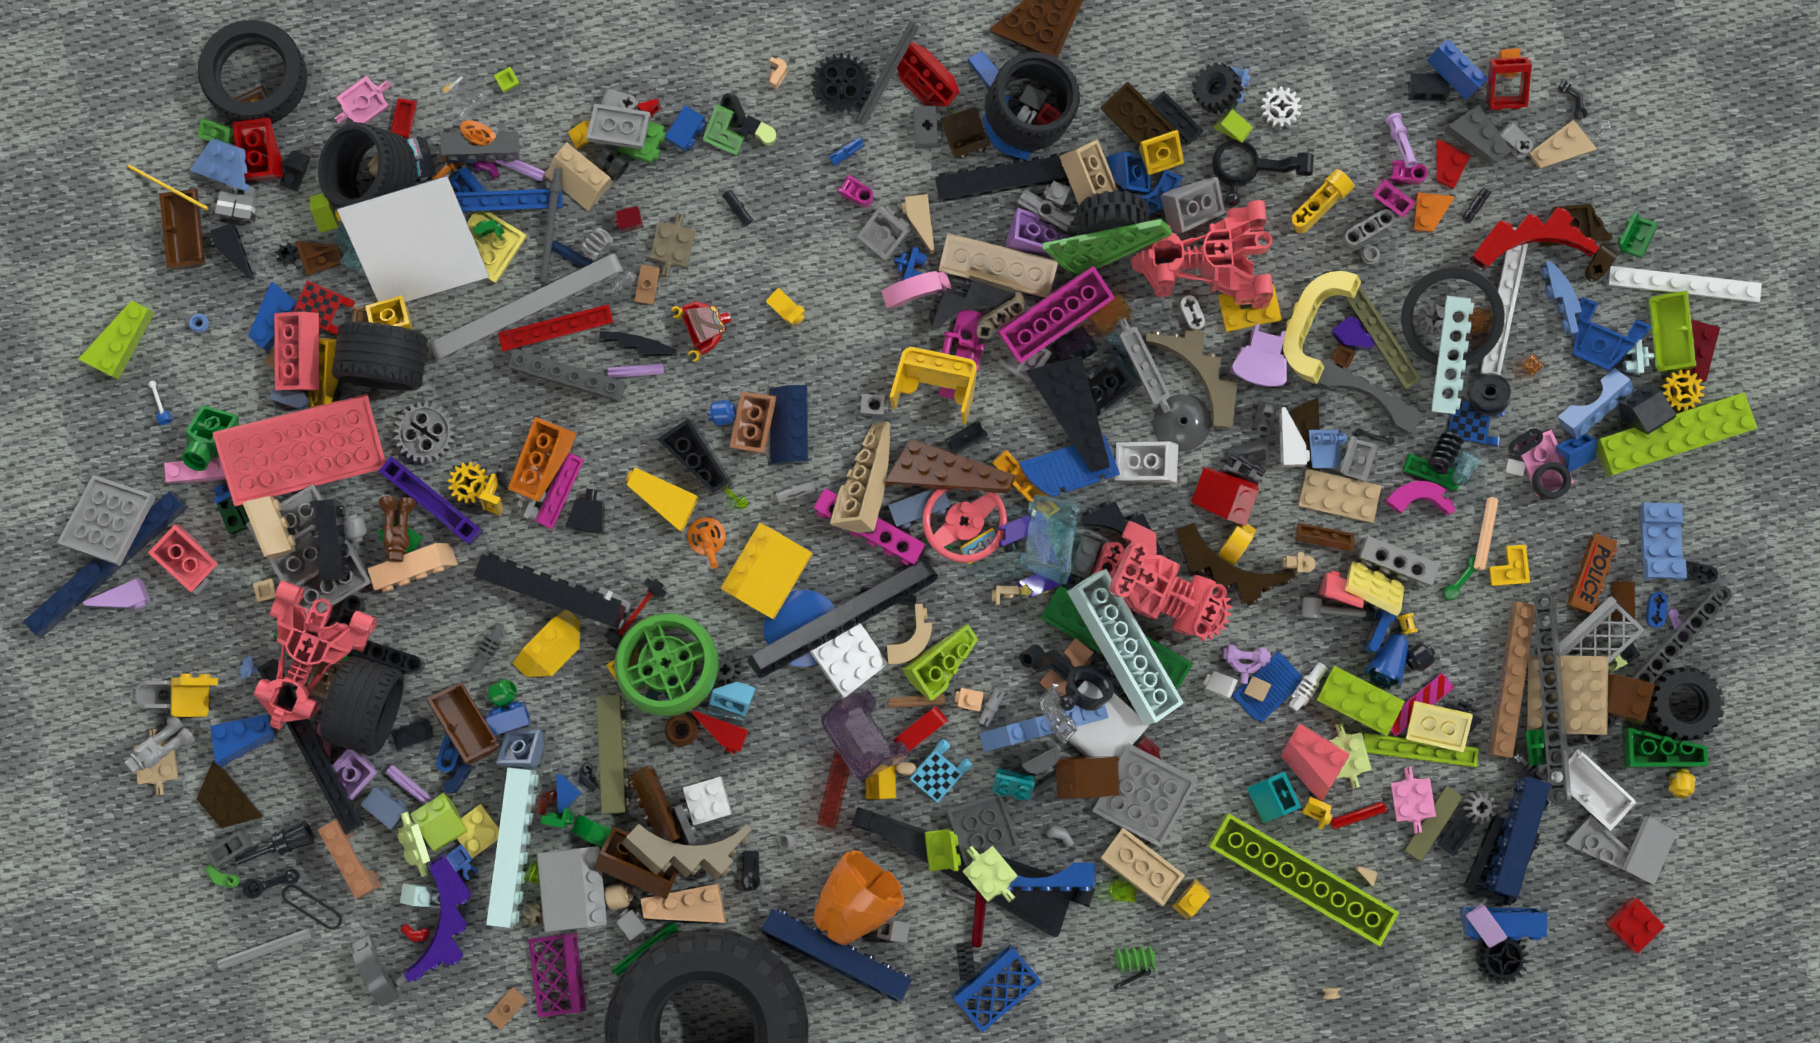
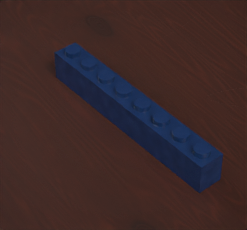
M772 909L761 929L763 935L900 1005L911 985L912 979L909 978L910 976L902 971L898 973L892 970V966L885 962L880 964L874 961L875 958L873 956L857 952V949L852 945L847 944L845 946L823 935L820 929L816 927L810 928L805 925L804 921L788 917V914L783 910L778 909L776 911Z

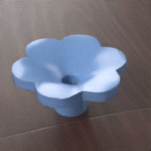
M248 656L243 661L240 669L241 679L245 680L251 673L256 674L258 672V667L254 666L252 656Z

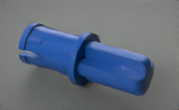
M858 137L846 146L842 145L841 149L828 157L833 165L837 166L848 157L851 158V155L863 148L865 144Z

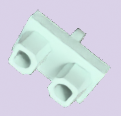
M1642 339L1627 353L1632 354V361L1623 362V371L1633 373V375H1640V373H1644V366H1649V359L1655 358L1653 353L1648 352V347H1642Z

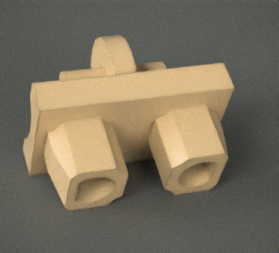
M1302 552L1283 558V570H1293L1296 575L1302 572H1311L1316 565L1314 558L1308 555L1304 556Z

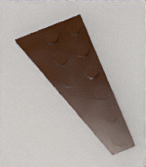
M910 439L885 482L886 486L900 484L903 487L915 485L927 489L942 490L961 488L964 491H971V489H977L988 493L1007 494L1015 480V475Z

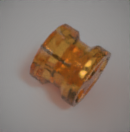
M1533 353L1520 367L1526 369L1528 375L1532 377L1545 363L1539 361L1537 355Z

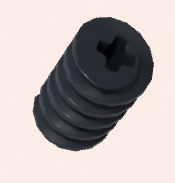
M1441 433L1433 449L1434 452H1432L1431 458L1428 460L1429 468L1442 475L1449 474L1448 470L1453 467L1451 463L1455 462V457L1458 456V451L1461 450L1464 439L1455 433Z

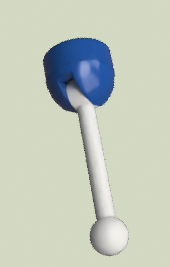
M150 381L149 387L153 390L159 408L156 414L158 425L171 423L173 421L172 415L169 411L163 410L156 390V382Z

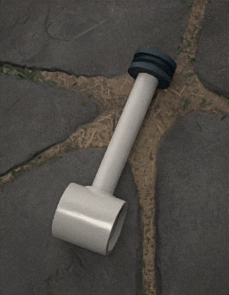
M1303 598L1301 617L1321 619V614L1326 613L1363 617L1364 621L1373 622L1375 609L1372 606L1371 608L1370 606H1365L1364 610L1323 606L1322 599Z

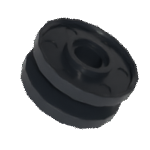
M1482 374L1471 383L1469 402L1473 410L1480 415L1496 416L1508 407L1511 395L1510 385L1505 378L1498 374ZM1491 393L1493 396H1487L1486 394Z

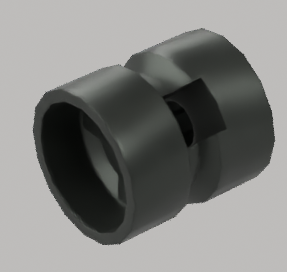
M610 146L604 147L594 161L595 166L601 171H607V175L615 181L621 178L630 164V161L624 156H617V151Z

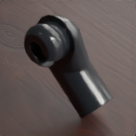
M588 763L583 764L579 769V781L593 793L599 785L592 780V766Z

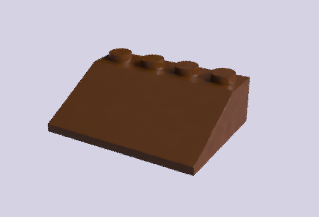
M647 765L630 774L631 779L629 783L633 791L637 790L639 795L636 798L640 808L644 807L647 815H644L647 825L652 826L654 831L652 834L670 842L682 838V832L654 766Z

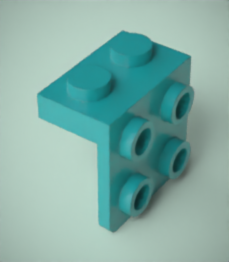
M997 768L992 792L999 796H1012L1020 801H1029L1034 789L1035 777Z

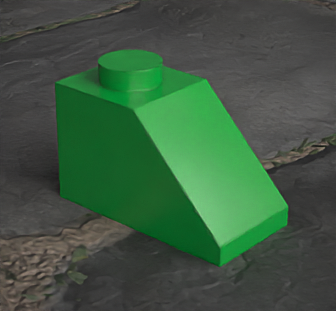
M579 814L571 832L603 847L612 828Z

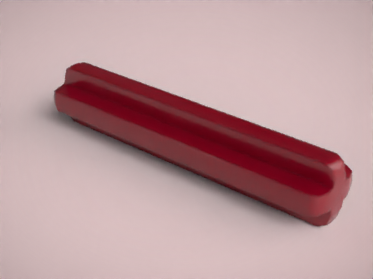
M978 890L976 891L971 938L972 947L977 948L982 947L987 902Z

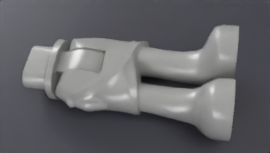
M170 714L166 719V727L155 736L151 735L129 755L130 758L124 764L132 774L138 770L143 771L144 768H152V766L159 763L160 759L168 755L170 751L181 745H190L195 742L193 735L188 729L183 728L182 723L177 717H173ZM179 732L172 740H170L165 745H159L161 742H163L173 734Z

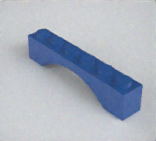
M1073 863L1058 874L1045 878H1025L1017 875L1018 877L1011 882L1008 890L1013 891V887H1021V891H1033V887H1040V891H1052V887H1060V891H1071V887H1079V891H1091V887H1096V863Z

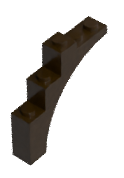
M1195 523L1174 530L1189 573L1195 572V575L1207 572L1206 568H1208L1211 578L1216 584H1221L1226 589L1232 588V583H1234L1241 604L1247 603V606L1259 603L1257 599L1262 597L1261 589L1263 593L1273 590V585L1279 583L1281 586L1292 583L1291 579L1296 577L1293 570L1275 574H1261L1234 567L1209 548L1201 537Z

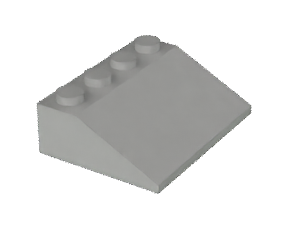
M599 846L536 853L544 932L607 925L602 871L595 869L600 853Z

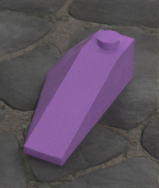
M1017 208L1007 234L1006 248L1053 259L1043 250V243L1070 238L1071 236L1067 233H1060L1054 229L1055 226L1051 223L1048 225L1041 221L1040 216Z

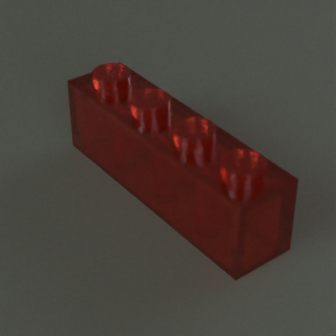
M835 748L817 825L833 829L837 827L854 757L853 752Z

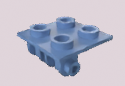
M1309 430L1312 468H1340L1342 460L1340 445L1347 441V435L1339 433V430Z

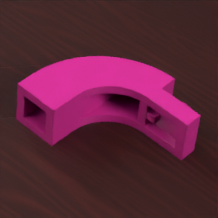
M1415 481L1405 484L1392 492L1384 501L1397 514L1402 513L1413 500L1417 499L1431 502L1447 516L1451 515L1456 509L1453 506L1454 503L1449 498L1442 497L1446 491L1443 487L1427 481Z

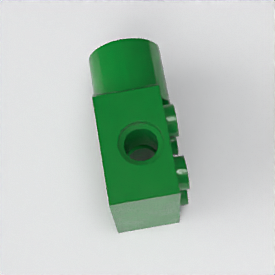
M202 405L185 431L187 448L182 454L184 464L195 471H204L213 458H220L213 432L239 426V416Z

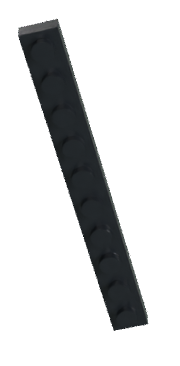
M273 658L257 668L262 679L276 680L279 664L276 659ZM290 684L283 688L278 704L293 709L297 697ZM303 719L286 722L345 835H349L362 827L364 823L310 721Z

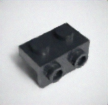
M1083 326L1051 345L1052 351L1060 361L1080 356L1084 360L1097 352L1094 339Z

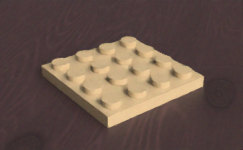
M1538 655L1528 656L1527 731L1544 729ZM1552 655L1546 657V664L1551 665L1554 658ZM1560 656L1566 734L1607 735L1608 657ZM1553 674L1547 677L1548 684L1551 685L1555 682ZM1554 693L1549 696L1550 704H1554L1557 700ZM1556 713L1550 716V721L1553 724L1558 721Z

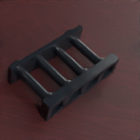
M1497 815L1492 816L1463 887L1474 891L1478 887L1487 890L1488 885L1480 876L1483 870L1488 869L1492 871L1493 869L1488 857L1490 852H1498L1499 848L1495 840L1497 835L1504 831L1502 828L1504 818ZM1538 833L1536 834L1530 858L1532 856L1533 851L1536 850L1540 844V834ZM1490 891L1501 897H1504L1505 899L1503 904L1506 906H1511V904H1514L1517 900L1516 897H1508Z

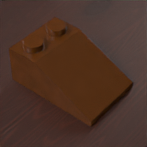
M1608 674V715L1643 725L1655 684L1635 678Z
M1118 756L1059 757L1056 763L1057 798L1119 796Z

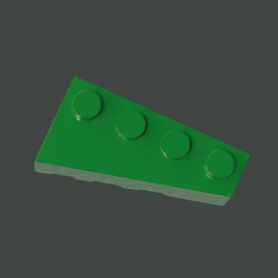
M1632 728L1622 729L1624 768H1693L1709 766L1707 746L1638 731Z

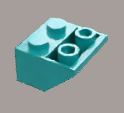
M1279 772L1247 787V791L1262 823L1301 808L1285 772Z

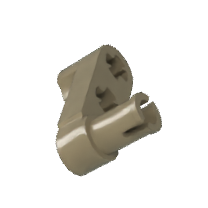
M1015 292L1014 298L981 317L977 323L978 337L989 339L995 331L1018 318L1025 309L1023 293ZM998 313H1001V315L1004 313L1005 318L1003 320L1001 318L998 319Z

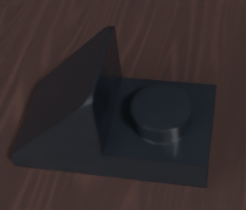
M292 151L282 162L285 169L279 186L298 192L311 157Z

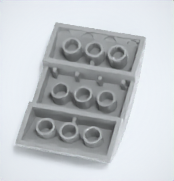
M314 484L280 503L282 510L279 511L281 516L285 517L289 527L287 531L295 539L296 545L294 548L296 551L276 560L268 558L281 581H287L306 589L299 606L307 608L309 611L317 599H327L334 606L372 583L350 540L346 539L345 544L348 545L349 554L346 555V562L350 565L348 580L328 582L320 580L317 554L320 553V549H317L315 545V536L318 534V530L315 529L312 523L315 508H310V501L324 500ZM248 522L246 525L259 545L251 522ZM320 602L317 606L320 613L326 611L327 604Z

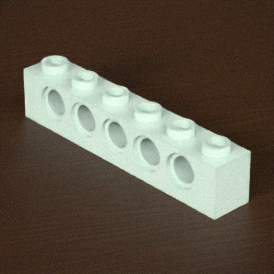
M1446 295L1431 410L1434 412L1455 414L1456 409H1460L1461 398H1457L1458 390L1462 391L1463 379H1460L1461 371H1465L1466 360H1463V353L1468 351L1469 341H1465L1466 333H1470L1471 322H1468L1469 314H1473L1474 303H1471L1470 298ZM1457 311L1463 313V319L1460 322L1453 320V314ZM1459 331L1461 333L1460 339L1457 341L1451 340V332ZM1450 350L1458 351V357L1455 360L1448 359L1447 354ZM1446 370H1455V377L1447 379L1445 377ZM1445 388L1453 390L1451 397L1445 398L1442 396Z

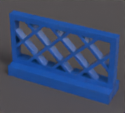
M1010 944L978 971L976 977L970 978L951 995L983 1033L1042 981ZM1016 958L1021 962V971L1010 970V965ZM1007 973L1006 984L995 983L996 975ZM1010 974H1020L1019 985L1009 984ZM1023 975H1032L1035 979L1031 985H1022ZM992 986L991 997L980 996L981 988ZM995 986L1005 987L1004 997H994ZM1008 987L1019 988L1018 996L1007 998ZM969 998L977 999L976 1009H967L964 1003ZM980 999L990 1000L989 1010H979ZM993 1000L1004 1001L1003 1009L993 1011ZM978 1013L989 1014V1020L983 1026L978 1022Z

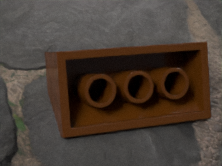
M613 827L599 853L595 869L667 899L679 871L671 865L665 872L661 870L655 875L622 845V842L629 833Z

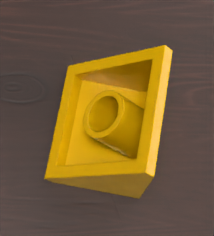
M1178 130L1140 143L1139 151L1148 175L1184 164Z

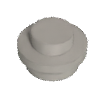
M1368 245L1361 251V259L1366 264H1374L1380 258L1378 248L1373 245Z

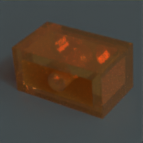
M1120 293L1114 296L1115 298L1087 317L1100 336L1104 333L1106 336L1115 330L1114 326L1119 323V320L1126 318V321H1129L1131 319L1130 315L1133 311Z

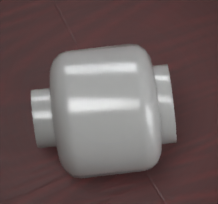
M357 514L343 517V524L347 527L345 539L351 540L352 543L362 541V536L367 534L363 517L357 516Z

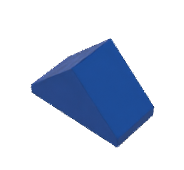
M556 774L558 813H563L564 808H569L583 792L563 774Z

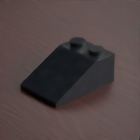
M1122 354L1112 356L1087 376L1097 417L1142 386L1140 379Z

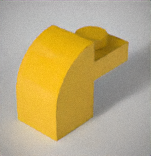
M1237 524L1221 548L1218 556L1234 566L1253 539L1256 529L1249 524H1246V526Z

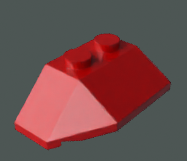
M911 41L897 67L899 79L925 106H949L960 93L954 76L927 49Z

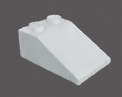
M1170 441L1116 443V464L1120 475L1115 476V481L1177 483L1178 444Z

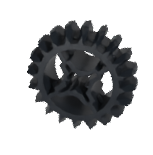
M1508 937L1501 942V945H1498L1496 952L1490 953L1491 947L1489 948L1482 939L1485 945L1478 944L1477 947L1482 950L1481 952H1475V955L1481 956V959L1475 960L1478 964L1482 963L1478 970H1485L1482 976L1485 978L1489 976L1490 982L1496 979V983L1501 984L1503 979L1504 984H1509V978L1512 982H1516L1515 975L1521 978L1522 974L1519 971L1527 970L1526 967H1523V963H1529L1528 960L1524 959L1529 953L1522 952L1526 945H1519L1522 940H1511ZM1507 942L1514 948L1516 957L1509 954ZM1504 955L1507 958H1510V960H1499V958H1495L1494 956ZM1488 959L1495 961L1497 973L1489 966ZM1509 963H1515L1510 971L1503 973Z

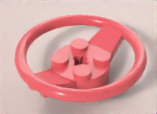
M936 489L927 500L923 512L924 533L934 550L949 560L963 563L981 560L994 552L999 546V541L1004 538V530H998L992 543L984 550L975 554H955L944 547L956 540L969 541L975 538L984 525L985 517L995 507H997L999 513V527L1007 524L1006 509L997 493L985 492V495L971 503L965 501L953 505L946 514L945 523L933 535L930 524L931 511L937 499L947 491ZM961 517L968 519V526L965 527V525L961 526L959 524Z

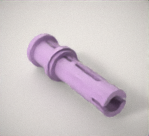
M1400 113L1391 114L1385 119L1386 124L1391 129L1390 135L1397 142L1405 167L1412 168L1417 164V160L1406 136L1407 128L1403 126L1402 115Z

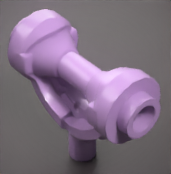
M1228 644L1227 648H1223L1222 658L1226 659V663H1229L1234 670L1241 672L1240 683L1248 684L1249 673L1257 671L1261 666L1265 667L1266 663L1270 662V652L1267 651L1266 647H1260L1253 652H1246L1237 649L1233 644ZM1239 659H1249L1253 662L1242 664Z

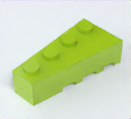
M131 300L78 360L119 380L155 313Z

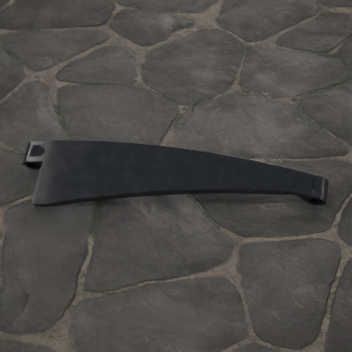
M857 807L851 826L878 834L928 864L924 832L928 830ZM956 846V853L960 855L961 859L958 871L951 869L939 871L976 892L978 889L963 872L968 866L965 867L959 848ZM1002 856L1019 876L1025 878H1045L1055 875ZM1013 887V891L1010 892L1015 898L1012 899L1008 895L1012 900L1011 902H1008L1002 894L995 896L990 901L1046 934L1058 937L1069 902L1072 901L1090 907L1095 889L1091 887V891H1079V887H1071V891H1060V887H1052V891H1040V887H1033V891H1021V887Z

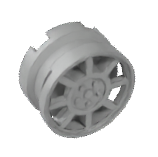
M1024 105L1017 118L1023 122H1028V124H1033L1038 112L1030 111L1029 107Z

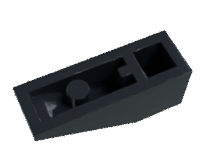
M229 223L210 230L212 246L217 248L250 280L255 279L237 227L233 223Z

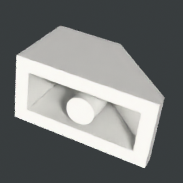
M1213 671L1211 675L1207 674L1203 684L1206 685L1204 690L1227 699L1231 697L1238 680Z

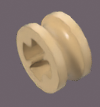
M1323 988L1322 991L1325 993L1323 999L1341 998L1338 994L1340 988Z

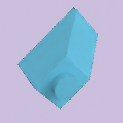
M735 682L713 689L709 704L746 716L756 688Z

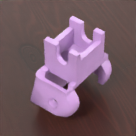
M1256 324L1254 329H1252L1249 344L1246 347L1240 348L1229 372L1257 385L1267 387L1283 386L1287 381V359L1280 353L1286 332L1282 331L1280 336L1258 331L1260 325Z

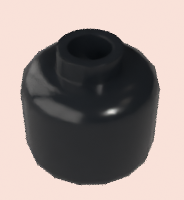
M1418 643L1407 651L1406 663L1413 671L1422 672L1435 662V651L1430 645L1426 646L1423 643Z

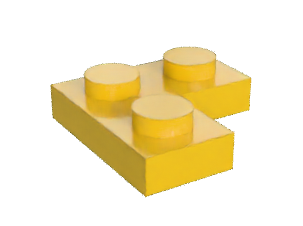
M1526 544L1506 546L1507 565L1488 567L1490 586L1530 583Z

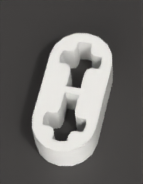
M1185 296L1180 303V308L1189 328L1201 330L1205 325V318L1199 303L1194 296ZM1186 300L1194 303L1192 305L1193 312L1190 311L1189 307L1184 306ZM1193 314L1195 315V318L1197 320H1201L1198 327L1196 326V324H1191V322L1193 321Z

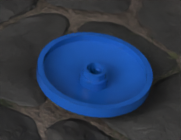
M804 589L791 591L775 619L773 620L768 616L765 617L764 635L767 645L835 609V606L829 599L818 592ZM810 652L789 663V665L796 667H809L818 664Z

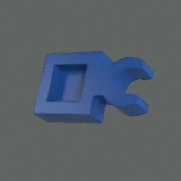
M459 844L446 854L456 871L462 870V877L465 880L470 879L467 875L468 870H472L474 874L478 873L476 867L470 866L469 862L473 859L462 844Z

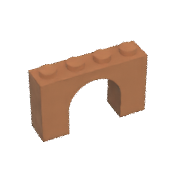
M334 820L318 829L355 899L366 897L383 887L374 870H367L356 856L350 843V838L354 836L353 832L345 835L338 820Z

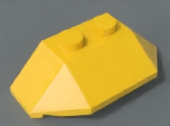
M563 610L550 620L521 650L512 664L526 677L553 676L580 649L581 622L570 611Z

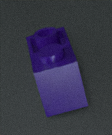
M1349 316L1330 332L1338 343L1347 348L1370 350L1374 346V340L1367 332L1365 333L1361 329L1362 325L1359 320L1352 316Z

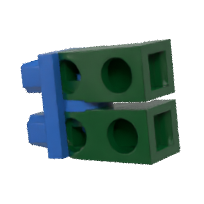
M225 484L214 487L216 495L214 501L217 504L228 533L236 535L248 529L246 524L250 520L244 505L234 506L231 493L227 490Z

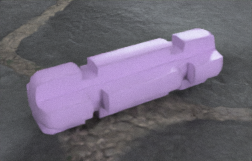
M1672 609L1668 611V615L1674 629H1676L1682 621L1681 618H1678L1679 613L1677 609ZM1682 632L1678 634L1679 641L1684 642L1685 635Z

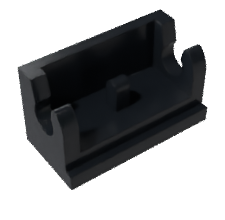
M1410 74L1408 100L1446 101L1450 93L1449 83L1440 74Z
M976 421L947 438L945 442L951 452L958 455L985 439L988 434L982 428L980 421Z

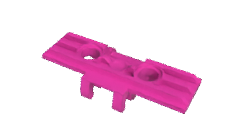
M966 309L958 313L954 332H944L945 340L941 353L949 354L952 339L959 341L956 356L972 359L976 363L978 372L981 354L984 351L985 345L978 344L977 323L985 314ZM969 332L972 338L971 340H964L961 338V334ZM940 387L938 396L955 400V390Z

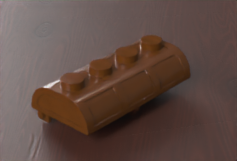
M198 189L179 191L199 202ZM173 192L159 193L167 268L188 269L204 266L206 262L200 207Z
M459 682L426 698L428 705H430L465 765L475 763L487 757L499 747L497 738L463 683Z

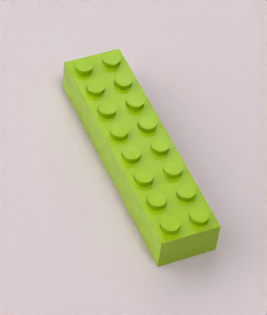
M1743 392L1678 413L1676 418L1648 435L1636 428H1632L1598 439L1597 452L1606 477H1610L1755 430L1757 425L1746 394Z

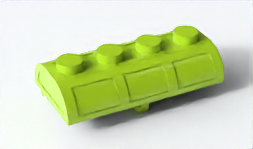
M1688 290L1650 297L1649 309L1655 366L1658 372H1674L1695 368L1696 360Z

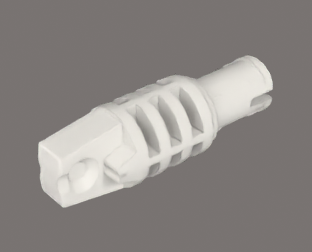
M1318 662L1309 676H1304L1297 686V689L1291 695L1293 698L1288 705L1294 711H1298L1302 705H1306L1319 687L1318 682L1328 670L1325 665Z

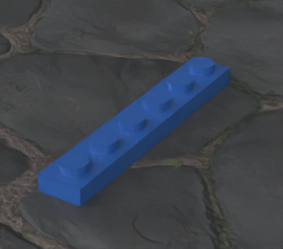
M562 188L558 194L557 208H563ZM549 189L458 192L455 195L462 212L549 209L551 191Z

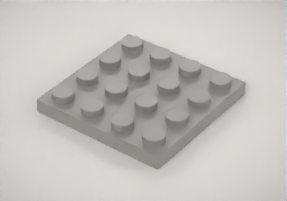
M93 475L57 543L63 547L120 566L156 497L152 494Z
M1128 743L1118 761L1119 796L1099 797L1092 812L1162 847L1198 779Z

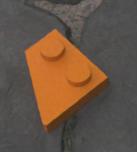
M1418 192L1416 194L1413 231L1432 233L1454 200V196Z

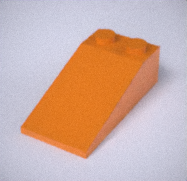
M535 417L508 489L539 501L569 454L577 433Z

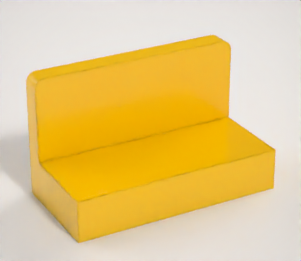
M865 760L866 799L896 798L895 760Z

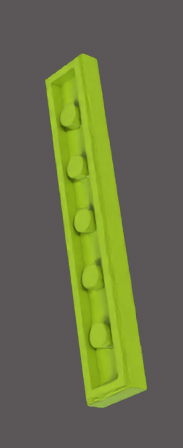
M1363 733L1367 753L1477 767L1479 748L1465 746L1464 752L1407 740L1406 738Z

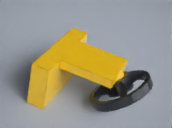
M499 464L497 465V472L495 474L492 473L485 491H482L479 499L483 510L501 516L503 511L501 498L495 496L494 493L498 485L504 491L508 490L502 466Z

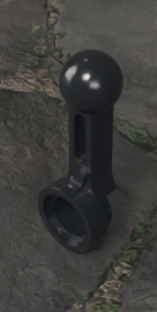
M288 869L284 875L266 881L249 879L243 885V893L247 898H258L268 888L283 883H297L300 878L299 872L296 869ZM252 883L258 885V892L256 894H253L250 890Z

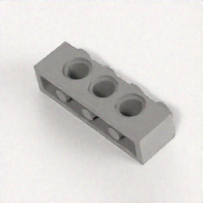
M1370 536L1365 537L1357 559L1361 560L1362 564L1368 567L1374 565L1379 567L1380 572L1390 574V572L1395 573L1398 579L1403 581L1410 579L1415 581V585L1421 588L1433 585L1440 564ZM1377 551L1384 554L1383 561L1376 559ZM1395 558L1401 560V568L1394 566ZM1413 565L1419 567V575L1412 573Z

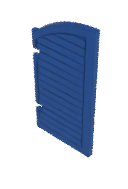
M1105 435L1102 437L1110 468L1091 473L1074 445L1019 463L1029 481L1036 488L1049 495L1050 498L1060 495V489L1063 487L1065 492H1069L1100 482V475H1103L1105 480L1120 475Z

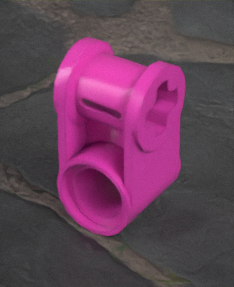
M1394 160L1392 161L1393 172L1389 180L1395 183L1420 185L1425 181L1428 169L1422 164H1416L1412 168H1407L1404 161ZM1415 171L1421 172L1422 175H1423V177H1422V178H1417V177H1415L1414 172H1415Z
M847 175L845 177L846 181L841 188L837 189V192L861 207L871 206L874 201L872 190L854 177ZM862 194L870 195L866 201L861 200L860 196Z

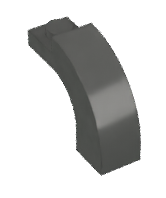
M367 935L352 943L354 954H352L353 959L374 999L381 1007L398 999L399 995L396 985L384 970L378 958L372 937Z

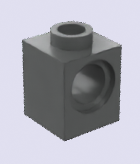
M1027 84L1018 105L1021 107L1025 105L1029 107L1030 111L1034 110L1039 114L1046 102L1049 103L1047 101L1048 94Z

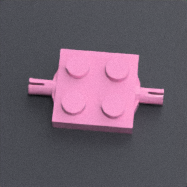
M365 76L336 97L342 105L343 112L334 118L339 124L347 118L357 123H369L390 108L382 93L389 89L391 85L386 80L377 87Z
M1412 767L1404 768L1406 779L1401 782L1391 783L1396 822H1413L1414 834L1422 833L1421 821L1426 818L1436 817L1430 778H1413Z

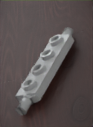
M1126 318L1119 320L1118 322L1123 330L1119 335V339L1152 405L1160 404L1164 414L1171 411L1166 401L1171 395L1137 327L1130 328Z

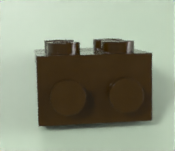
M971 107L942 118L941 122L951 153L955 158H965L973 151L982 152L987 149V146L991 145L989 138L985 135L976 107Z

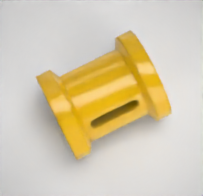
M1414 613L1397 616L1402 629L1401 635L1418 632L1413 621ZM1405 620L1408 621L1409 629L1407 628Z

